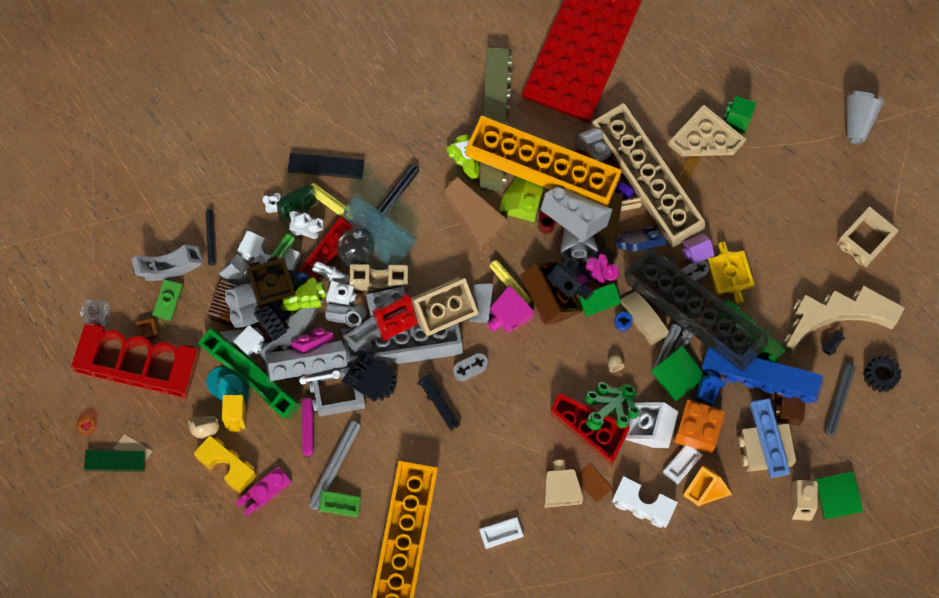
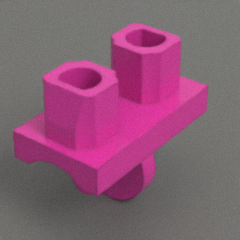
M600 254L598 259L589 257L586 268L590 270V276L599 281L600 286H606V280L612 281L619 276L618 267L614 264H609L606 255Z

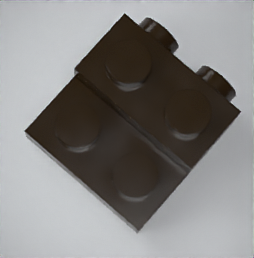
M276 256L267 259V263L260 264V261L249 264V268L245 270L257 306L296 295L285 258L279 259Z

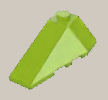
M516 177L503 195L499 213L535 222L545 187Z

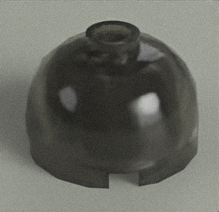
M348 230L343 233L340 239L338 238L337 255L344 265L350 267V264L366 265L373 258L375 248L373 238L365 234L363 230Z

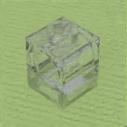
M85 299L84 306L80 308V317H82L86 324L97 323L108 326L111 306L108 301ZM93 310H99L98 314L90 315Z

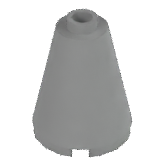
M854 91L853 95L848 92L847 138L850 140V143L859 145L861 142L866 141L883 107L884 99L879 96L878 100L874 98L875 94Z
M564 228L560 255L563 261L575 258L577 261H580V264H585L588 262L589 257H597L598 247L593 236L583 242Z

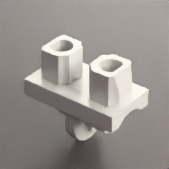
M290 212L291 222L289 230H291L292 234L297 236L302 234L312 239L318 238V232L323 230L322 219L311 218L306 213Z

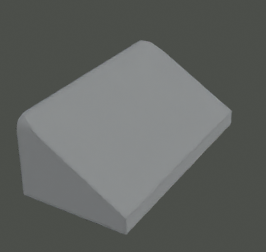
M493 284L474 285L472 297L479 314L470 317V322L488 323Z

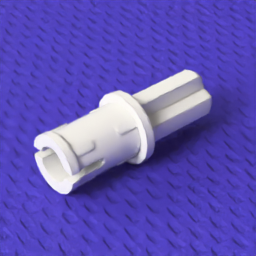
M316 262L313 266L312 271L326 277L328 281L332 280L346 285L350 281V276L336 270V267L331 268L320 262Z

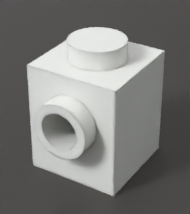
M331 281L326 297L327 305L329 303L345 306L354 305L357 294L354 293V286Z
M249 325L233 343L247 357L251 358L255 353H260L261 347L265 344L264 334L258 328L253 329Z

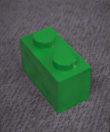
M735 96L733 102L729 101L723 120H726V123L737 132L746 134L757 103Z

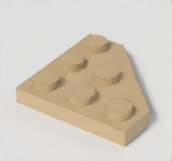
M703 105L669 141L668 146L682 157L734 155L747 139Z

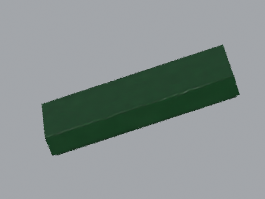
M85 450L84 470L145 472L146 452Z

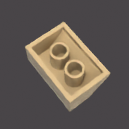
M456 278L411 298L417 322L426 336L479 314L465 278Z

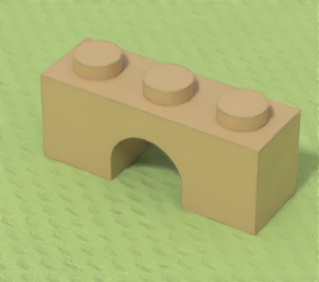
M350 264V286H354V290L385 291L404 287L405 291H408V265H389L388 269L374 270L369 265Z

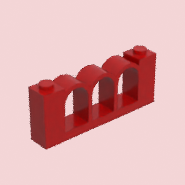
M85 323L71 368L74 373L187 399L200 355L198 349L192 345H179L178 349H176L168 342H161L152 347L151 343L144 337L134 336L125 340L124 336L118 331H105L100 324L91 323L90 325ZM110 340H118L122 343L115 369L97 365L102 347ZM136 346H144L148 349V355L141 375L123 371L130 350ZM163 352H170L175 356L168 381L149 377L156 356Z

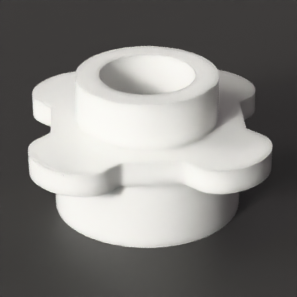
M279 193L263 197L262 200L266 205L265 211L267 213H274L283 209L284 206L280 201L281 195Z

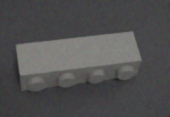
M342 341L326 343L305 353L295 349L265 353L266 368L270 381L348 368L346 350Z

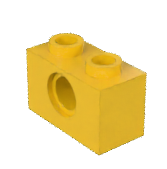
M223 395L222 420L225 428L229 429V431L238 432L241 429H246V404L243 395Z

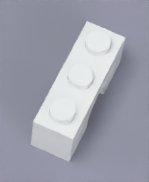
M247 231L238 248L239 256L247 263H250L259 254L265 258L264 263L271 257V255L263 252L266 246L265 238ZM290 248L283 257L288 269L295 271L300 261V253Z
M623 476L612 500L615 506L621 510L627 509L632 511L633 515L640 519L646 518L650 520L656 527L662 528L663 526L666 528L678 502L659 494L653 504H645L638 496L641 484Z

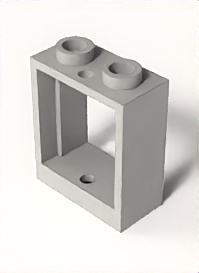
M350 367L338 369L337 371L340 372L339 378L344 377ZM335 370L311 374V376L331 374ZM335 378L309 381L310 392H315L316 399L312 400L314 411H318L319 417L365 408L364 396L354 390L356 400L322 406L318 382Z

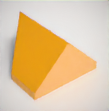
M704 465L683 494L684 497L699 507L708 502L732 495L721 477Z

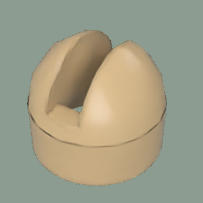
M619 356L609 358L608 367L610 372H617L624 368V363Z

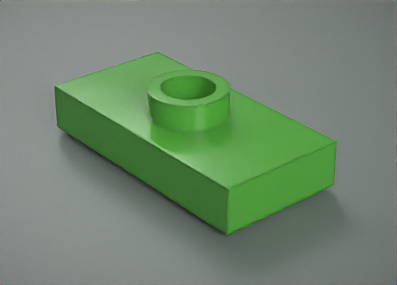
M168 280L163 281L152 314L153 317L172 321L183 284Z
M322 490L320 492L318 511L358 517L361 497Z

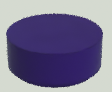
M618 182L615 191L623 194L624 198H631L634 191L628 185Z

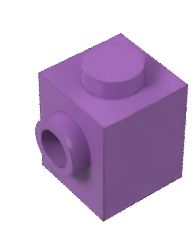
M703 233L682 241L684 247L682 249L685 259L690 260L693 264L714 256L711 240Z

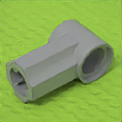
M329 303L325 318L327 321L346 323L350 327H358L366 317L367 312L359 304L345 306Z

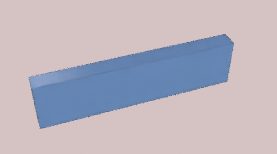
M770 398L750 402L769 477L775 478L789 475L790 470Z

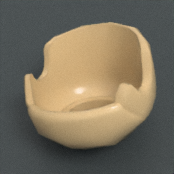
M215 416L196 417L188 420L191 434L200 439H207L209 435L213 436L219 430V421Z

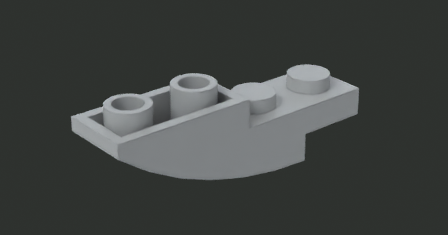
M302 308L297 313H291L285 321L287 333L276 341L265 343L261 347V358L266 362L265 353L292 349L291 341L297 339L300 335L308 333L318 308Z

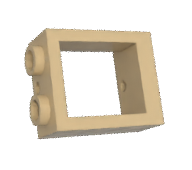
M869 206L841 236L837 244L842 251L853 256L858 264L867 268L892 241L899 230ZM863 221L885 238L870 255L849 238Z

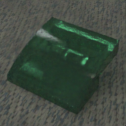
M311 185L297 189L280 199L276 203L279 218L285 222L290 217L291 211L298 210L301 214L306 213L316 203L314 187Z

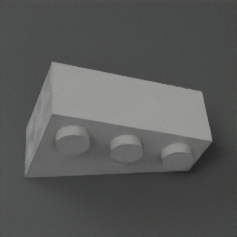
M556 186L545 193L541 207L542 212L583 242L607 227L612 212L611 208L560 186Z

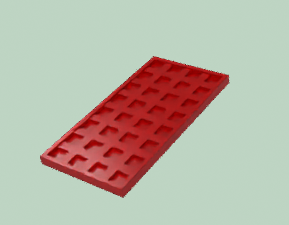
M564 0L524 88L522 98L590 123L642 0Z

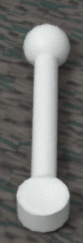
M335 370L331 374L308 378L301 377L299 382L305 384L308 381L331 377L338 379L340 372Z

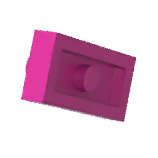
M323 328L314 329L313 332L300 335L297 339L292 340L291 348L305 353L333 341V333Z

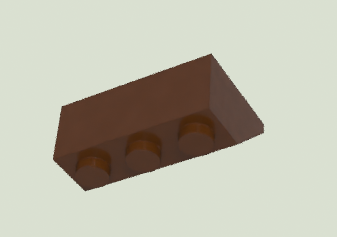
M558 262L535 263L520 275L523 285L528 290L531 300L536 306L544 324H556L583 311L576 296L568 297L547 279V276L554 267L559 264Z

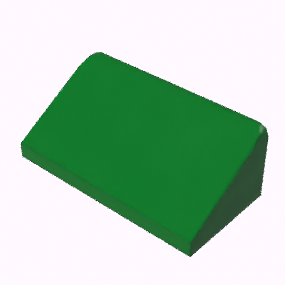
M615 283L593 290L594 294L587 301L579 296V303L586 317L621 304Z

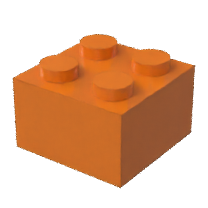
M687 400L674 443L689 446L712 455L718 440L725 411Z

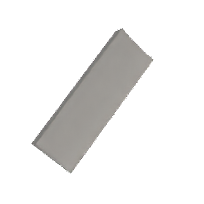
M458 323L429 336H426L419 324L385 341L380 335L357 352H354L344 342L347 367L352 366L362 350L365 352L371 350L375 354L373 357L387 364V366L463 354ZM356 327L342 329V335H346Z

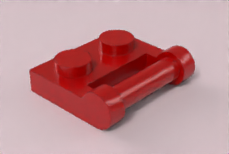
M408 294L402 295L401 299L381 309L376 308L372 311L381 338L384 341L418 324L412 307V300ZM404 306L403 309L383 318L384 315Z

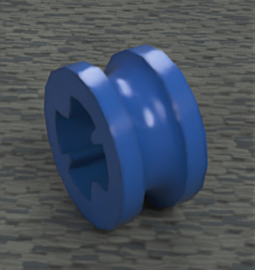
M627 312L617 314L614 322L615 327L620 331H627L632 324L631 315ZM621 318H625V321L629 323L626 322V325H622V322L619 321H621Z

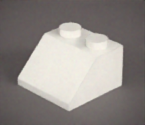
M664 402L634 403L639 408L640 413L636 419L630 418L628 426L631 428L626 440L652 448H669L678 411Z

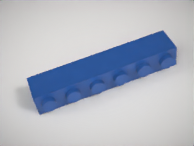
M713 346L708 347L702 365L706 376L715 374L724 378L729 383H743L748 388H762L764 392H777L786 398L796 397L805 403L818 402L824 382L823 375Z

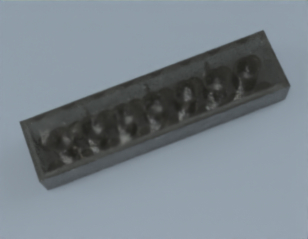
M652 248L647 249L624 272L625 281L628 286L741 372L768 346V335Z

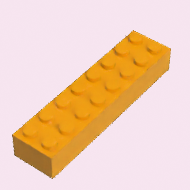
M482 115L466 149V157L550 190L560 186L608 207L622 172L620 169Z
M398 461L372 598H415L437 480V467Z

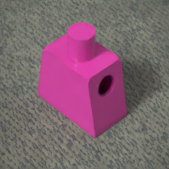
M509 286L491 306L490 315L493 319L486 323V325L493 333L500 327L509 333L533 319L534 311Z

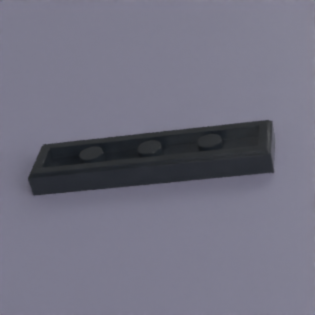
M290 153L288 173L353 179L363 178L364 160L297 153Z

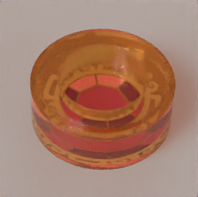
M84 415L77 420L76 428L81 435L90 436L96 431L97 423L93 417Z

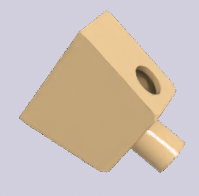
M564 460L553 461L554 471L546 473L544 508L582 504L583 495L575 470H566Z
M796 480L792 482L791 519L811 521L818 507L817 481Z

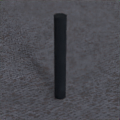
M207 210L205 212L208 265L212 266L216 265L213 211Z

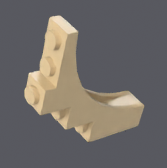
M863 286L861 291L856 290L852 299L834 291L831 296L827 295L823 304L805 295L803 300L799 299L794 307V310H796L794 317L797 319L792 329L795 331L792 335L788 334L783 343L786 345L785 353L790 355L797 344L809 333L832 322L864 320L893 329L905 308Z

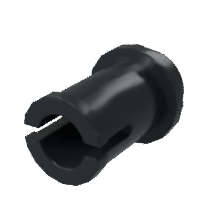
M835 331L831 338L823 343L822 351L829 356L835 354L837 347L845 339L843 334Z

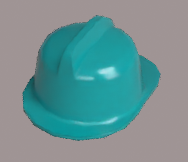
M218 367L208 374L206 379L207 388L222 402L223 395H243L244 401L248 398V384L229 368Z

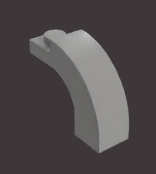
M183 245L176 251L164 256L147 257L136 255L131 258L136 276L145 277V281H159L177 277L203 264L199 247L192 245Z

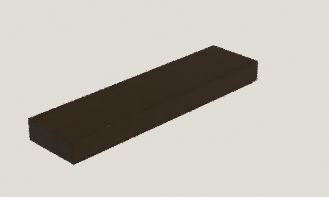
M615 192L608 205V208L612 209L608 225L598 232L596 244L598 247L596 258L598 259L600 254L606 255L609 264H613L616 247L614 240L618 234L623 194Z

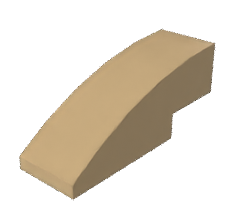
M637 291L620 299L626 312L631 315L633 323L639 332L642 331L650 345L667 337L668 329Z

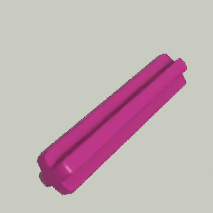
M304 398L302 400V454L310 456L314 453L313 403L311 398Z

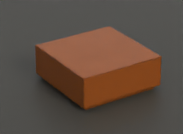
M154 317L135 321L138 336L144 337L147 340L159 337Z

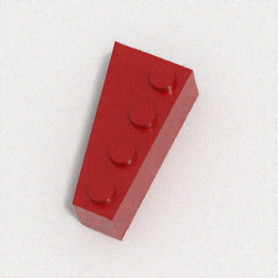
M559 393L550 414L613 466L631 427L620 428L617 426L615 419L606 416L603 419L604 422L599 430H592L587 426L586 421L591 413L598 411Z

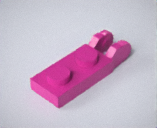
M277 467L247 491L248 493L243 495L236 504L241 507L252 498L255 503L251 504L244 511V514L249 516L291 484V481Z

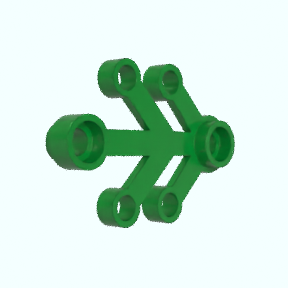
M600 382L596 392L589 391L585 400L589 404L607 405L599 412H593L588 416L587 426L592 430H599L604 422L603 419L615 410L617 426L626 428L629 418L636 419L640 413L639 408L634 404V400L637 397L636 389L630 385L613 388L604 382ZM598 394H599V395H606V394L617 395V397H616V398H613V397H604V396H598ZM623 402L626 403L628 408L627 416L624 415Z

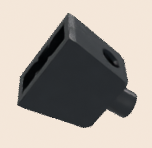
M575 258L557 264L547 276V279L568 297H574L579 294L587 301L594 294L588 287L592 277Z

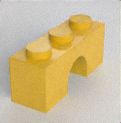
M209 435L194 452L196 459L210 470L218 463L229 464L230 470L224 477V480L241 495L256 478L255 468L247 461L243 463L239 460L240 456L234 450L228 451L224 447L225 444L219 438L213 439Z

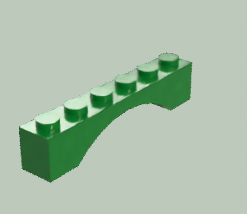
M209 329L198 342L211 356L232 370L253 388L283 419H291L302 406L296 398L275 380L270 381L268 374L218 330Z

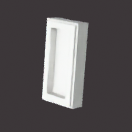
M684 446L663 470V473L678 485L703 454L695 448Z
M517 517L479 529L485 549L524 536Z

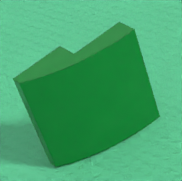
M683 346L677 348L651 370L673 401L686 394L700 382L701 377L705 376Z
M852 471L814 479L818 483V499L820 500L823 519L826 520L863 512L859 490Z

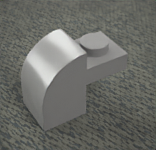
M593 127L576 136L575 146L579 150L587 152L592 159L601 162L612 156V151L602 139L603 133L598 128Z
M236 254L224 265L219 274L226 281L238 285L249 284L245 271L249 268V264ZM259 254L249 264L260 261V264H263L265 258Z

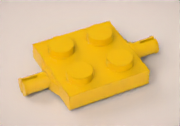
M721 242L718 244L721 254L707 259L717 296L728 293L734 294L736 304H739V302L743 303L741 291L754 288L755 286L745 252H728L726 242Z

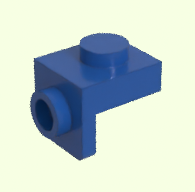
M715 374L701 377L695 399L713 406L720 387H725L726 382Z

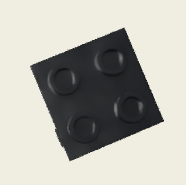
M362 350L341 382L375 402L395 370L374 358L375 354L371 350L367 352Z

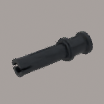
M429 374L419 380L417 384L422 386L427 394V400L433 402L449 430L452 431L454 427L458 428L461 424L441 395L442 389L437 387L433 380L434 376Z

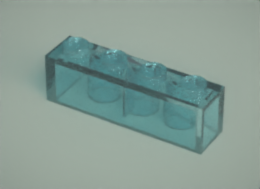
M357 194L343 212L344 217L362 235L365 242L378 254L377 256L388 268L389 265H400L418 240Z

